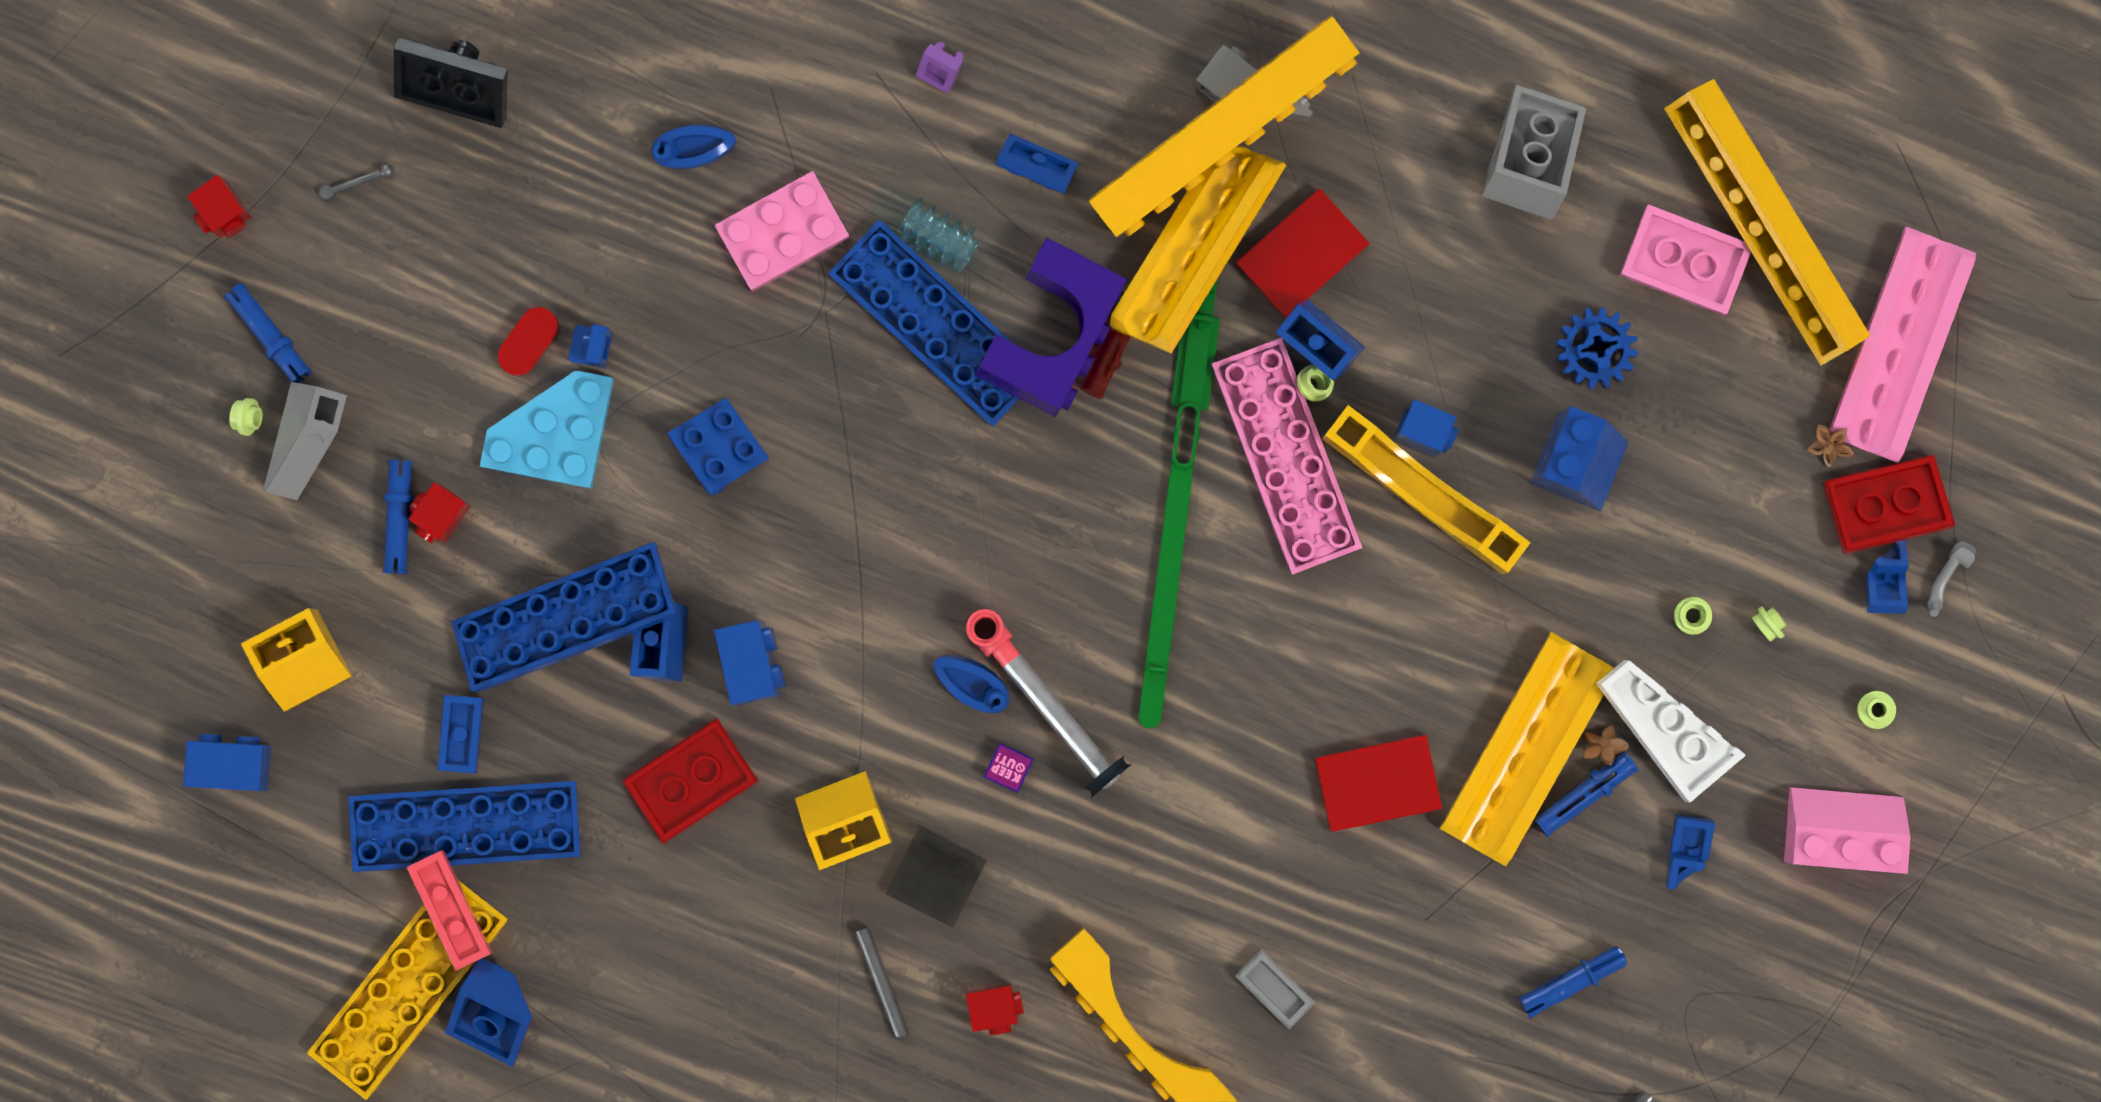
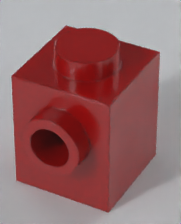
M216 175L187 196L197 210L193 217L206 234L211 231L220 238L225 235L228 238L241 232L246 227L245 221L252 217L229 183L219 175Z
M434 482L426 494L420 492L409 508L413 513L408 520L417 525L413 532L433 544L435 539L446 543L471 505L442 485Z
M1012 984L966 992L973 1032L988 1029L989 1036L1012 1032L1011 1025L1018 1024L1017 1015L1024 1014L1020 991L1013 992Z

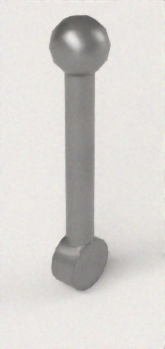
M383 164L375 172L333 187L323 185L319 189V195L324 200H332L335 194L380 177L390 178L394 174V169L390 164Z

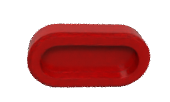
M535 307L525 312L498 351V362L505 372L512 376H524L534 369L559 332L558 320L551 311L546 308Z

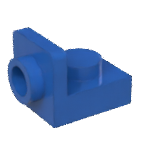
M595 324L592 327L576 325L568 357L569 361L606 369L613 332L608 327Z

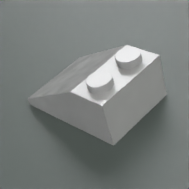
M1516 84L1488 167L1482 197L1553 220L1567 195L1587 108Z

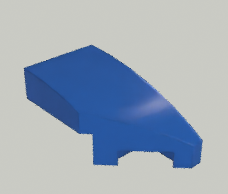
M1906 540L1896 542L1894 547L1883 557L1880 556L1874 562L1871 570L1868 571L1865 577L1867 613H1906L1908 597L1905 573L1909 567Z
M1679 814L1675 815L1667 869V889L1674 890L1679 886L1678 883L1694 872H1700L1706 867L1705 862L1709 860L1715 828L1714 820Z

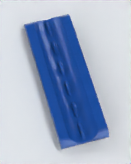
M880 219L828 273L837 284L992 427L1019 400L1015 396L975 376L995 335L1008 341L1010 340Z
M652 542L455 619L451 623L471 692H479L669 620L677 615V610L665 577L657 545L655 542Z
M576 781L348 796L353 872L406 869L408 866L441 850H444L450 865L581 857Z

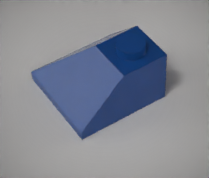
M483 958L478 960L460 988L445 1034L511 1067L514 1066L532 1019L515 975L498 964L491 963Z

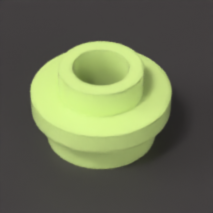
M1310 364L1299 372L1297 386L1300 393L1306 399L1319 402L1331 394L1334 381L1314 364ZM1310 378L1316 381L1317 389L1312 385Z
M245 398L243 401L237 400L230 411V426L233 430H238L239 434L250 436L260 427L263 413L255 399Z
M1688 597L1677 604L1674 610V621L1682 632L1690 635L1700 634L1710 626L1712 610L1703 599ZM1689 609H1694L1698 612L1699 617L1695 623H1690L1686 618V613Z
M1763 606L1759 607V613L1752 617L1756 625L1770 642L1777 637L1782 639L1785 636L1781 630L1786 626L1784 620L1773 607L1768 611Z
M1873 691L1865 694L1860 699L1857 706V714L1865 726L1872 729H1881L1890 725L1894 720L1896 705L1888 694L1881 691ZM1875 703H1880L1883 706V714L1880 717H1875L1872 714V706Z

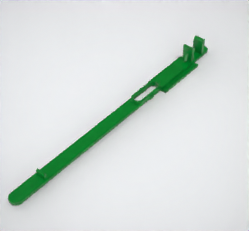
M1218 278L1179 340L1171 406L1178 407V415L1173 432L1174 446L1139 709V722L1145 728H1155L1159 725L1162 717L1196 446L1200 438L1201 410L1208 411L1213 378L1211 364L1215 363L1220 318L1213 317ZM1192 407L1196 411V422L1191 460L1186 464H1181L1176 458L1181 415L1184 408Z

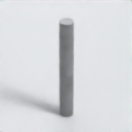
M869 927L854 932L895 1039L909 1034Z

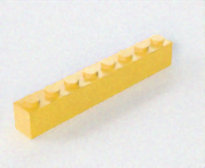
M1332 15L1328 16L1090 197V204L1115 237H1118L1123 232L1129 237L1145 224L1141 218L1152 210L1159 214L1174 203L1175 200L1172 197L1174 193L1182 187L1188 192L1205 179L1202 172L1213 164L1217 169L1222 167L1235 156L1232 151L1243 141L1249 146L1266 133L1262 128L1274 118L1279 123L1296 110L1293 103L1304 95L1310 100L1327 87L1324 83L1326 78L1334 72L1340 77L1357 64L1354 57L1360 52Z
M1713 79L1687 92L1665 107L1666 113L1820 366L1870 337L1871 335L1716 81Z

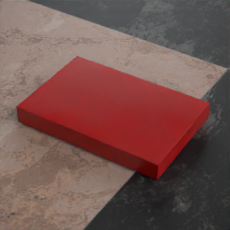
M1319 188L1236 262V266L1286 320L1298 303L1308 300L1369 246L1370 243Z
M1934 454L1823 482L1843 555L1953 529L1956 526Z
M716 718L623 779L622 782L664 844L759 782V780L720 720Z
M1427 735L1315 758L1330 832L1442 809Z

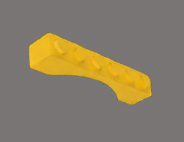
M1349 405L1322 438L1323 441L1501 575L1507 574L1531 543L1503 521L1461 495L1427 470L1377 426Z
M1084 927L1050 957L1051 962L1054 964L1049 969L1063 986L1070 982L1079 992L1075 997L1076 1001L1089 1015L1094 1011L1099 1014L1105 1021L1100 1026L1101 1029L1114 1043L1120 1039L1130 1049L1126 1057L1140 1072L1147 1068L1155 1077L1151 1085L1164 1100L1172 1097L1176 1102H1237L1233 1094L1210 1069L1190 1066L1171 1059L1153 1048L1135 1031L1124 1016L1115 997L1110 977L1109 955Z

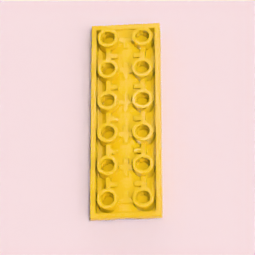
M1238 145L1232 150L1235 156L1218 169L1213 164L1202 172L1205 179L1186 192L1113 310L1110 318L1111 328L1171 354L1284 171L1286 164Z
M1550 632L1439 829L1503 866H1507L1604 695L1596 683L1613 670L1614 667Z
M458 879L480 928L490 945L509 919ZM423 904L306 1054L363 1099L367 1100L476 962L457 971L455 970Z

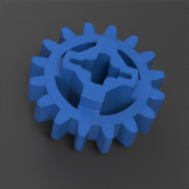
M1601 307L1596 316H1593L1591 309L1587 308L1583 311V320L1574 314L1569 318L1573 327L1563 325L1559 331L1566 338L1555 342L1556 347L1563 349V353L1556 357V361H1566L1568 366L1564 368L1562 373L1567 375L1573 372L1576 375L1573 384L1578 385L1584 379L1587 380L1588 390H1592L1595 388L1597 381H1600L1602 388L1607 389L1610 387V378L1620 383L1624 380L1621 370L1626 372L1633 370L1634 366L1628 362V358L1637 357L1639 352L1630 349V345L1637 341L1638 338L1637 336L1627 335L1626 331L1631 327L1630 322L1622 326L1617 323L1620 313L1616 312L1608 318L1606 317V308ZM1601 325L1612 330L1616 336L1612 337L1602 331ZM1583 328L1582 334L1584 339L1580 345L1572 347L1575 335ZM1594 340L1597 345H1611L1600 353L1599 357L1596 352L1590 353L1588 351L1583 353L1584 350L1594 343ZM1621 350L1617 364L1613 369H1610L1612 354ZM1582 361L1591 366L1592 372L1583 369L1577 362Z

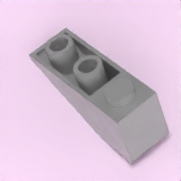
M1223 44L1198 76L1194 87L1212 101L1217 102L1255 73L1257 69L1249 64L1251 59L1242 50L1235 46L1229 49ZM1301 97L1293 103L1296 110L1285 120L1308 123L1311 119L1313 111L1309 109L1310 103L1304 97Z
M291 382L263 492L298 500L338 432L347 395L317 386Z

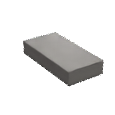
M1262 949L1234 975L1289 1030L1316 1003Z

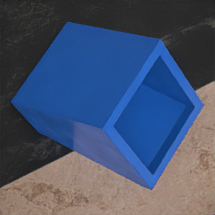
M1570 406L1557 415L1530 484L1601 512L1628 441L1607 420Z

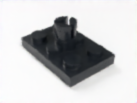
M398 38L393 48L394 98L498 128L503 127L507 118L508 69L493 63L478 61L479 50L467 41L460 40L459 44L457 41H454L449 52L426 46L420 42Z

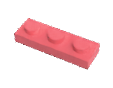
M444 850L408 866L407 870L455 970L464 968L492 954L490 946Z

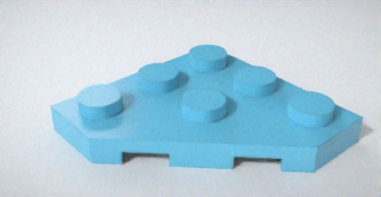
M574 371L487 429L479 467L592 489L614 378Z

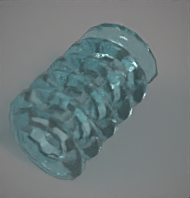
M919 197L908 211L899 229V232L903 229L902 242L909 243L916 237L915 249L917 251H921L929 245V258L933 259L942 252L941 265L947 266L955 260L954 272L960 274L970 263L983 236L975 242L973 240L975 232L973 227L964 234L960 233L961 220H957L952 226H948L949 213L947 212L938 219L934 218L935 205H931L927 210L922 211L923 198Z

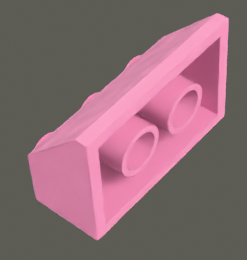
M1789 787L1784 863L1908 874L1911 835L1904 797Z

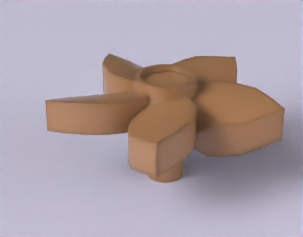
M1820 424L1817 426L1816 431L1817 440L1807 449L1814 455L1823 454L1828 468L1835 463L1837 455L1850 457L1854 454L1847 445L1842 444L1847 436V428L1839 429L1832 434L1830 429Z
M1613 725L1603 730L1602 737L1594 733L1585 732L1586 740L1592 746L1585 751L1584 758H1595L1601 755V760L1611 766L1614 761V754H1621L1629 748V744L1626 741L1615 738Z

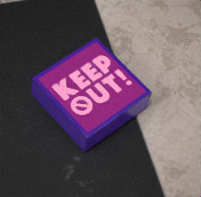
M999 743L984 778L1018 793L1033 762V758Z

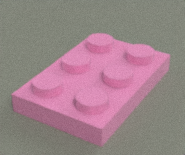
M813 171L715 225L751 292L850 238Z
M1648 204L1644 209L1619 276L1716 314L1726 316L1751 251L1745 241Z

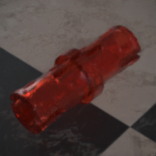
M1110 328L1100 351L1096 350L1093 354L1095 361L1084 385L1081 387L1083 392L1097 399H1103L1115 370H1120L1122 366L1120 359L1131 338L1130 336Z

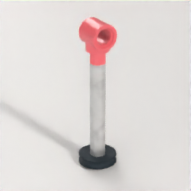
M982 609L974 612L969 617L966 631L971 642L986 657L993 655L1092 775L1094 780L1084 788L1091 792V798L1102 789L1112 786L1119 779L1120 774L1132 764L1125 763L1124 756L1115 763H1110L1010 642L1013 635L1005 627L1001 617L996 612ZM985 619L991 620L996 624V632L989 639H981L975 634L976 625Z

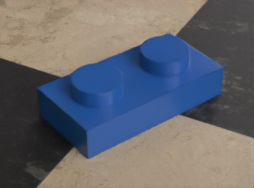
M1010 133L998 155L995 165L1007 169L1012 174L1021 175L1037 182L1047 189L1065 194L1079 163Z
M444 695L437 771L477 774L484 698Z

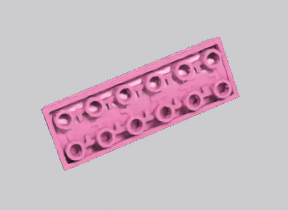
M1907 226L1904 227L1867 326L1871 336L1861 342L1829 428L1832 434L1839 429L1847 428V436L1843 443L1896 463L1900 461L1976 260L1975 252L1939 240Z
M1276 339L1212 363L1214 375L1291 574H1296L1362 549L1361 542L1307 401L1298 389L1297 375L1283 339Z

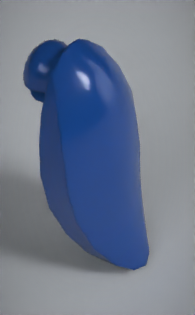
M688 124L669 130L655 139L651 147V154L658 164L673 169L699 168L729 153L736 145V138L732 132L718 126Z
M954 655L939 656L934 661V670L940 682L961 703L986 713H999L1008 706L1009 692L999 676L985 665L972 659Z

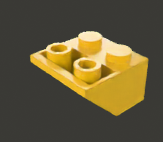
M308 608L241 643L258 678L284 712L352 677L317 609Z
M866 771L795 798L803 828L819 870L893 842Z

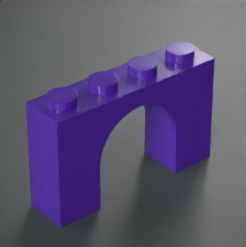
M1046 237L1025 279L1062 298L1070 305L1076 314L1079 324L1077 343L1060 355L1040 356L995 335L975 376L1056 417L1061 408L1067 411L1070 408L1078 392L1072 386L1078 375L1085 378L1095 359L1088 355L1094 343L1101 346L1111 326L1105 323V321L1125 293L1122 291V288L1127 279Z

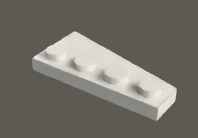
M1623 660L1596 683L1684 802L1690 803L1746 756L1737 747H1733L1723 739L1722 735L1715 729L1707 726L1697 718L1684 704L1676 701L1662 686L1629 660Z

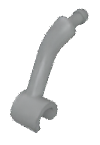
M1959 541L1953 546L1949 554V560L1931 587L1928 608L1930 609V615L1933 617L1937 616L1943 608L1944 589L1957 566L1960 564L1968 568L1975 560L1974 554L1976 549L1965 541Z

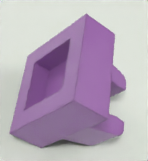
M938 42L935 46L929 44L923 53L916 77L948 94L954 86L962 66L963 53L958 51L954 57L943 51L945 43Z

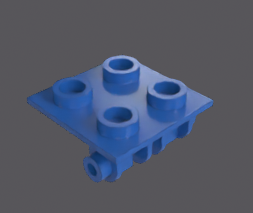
M724 398L667 433V436L709 496L712 494L716 496L721 493L728 484L769 459L727 398Z

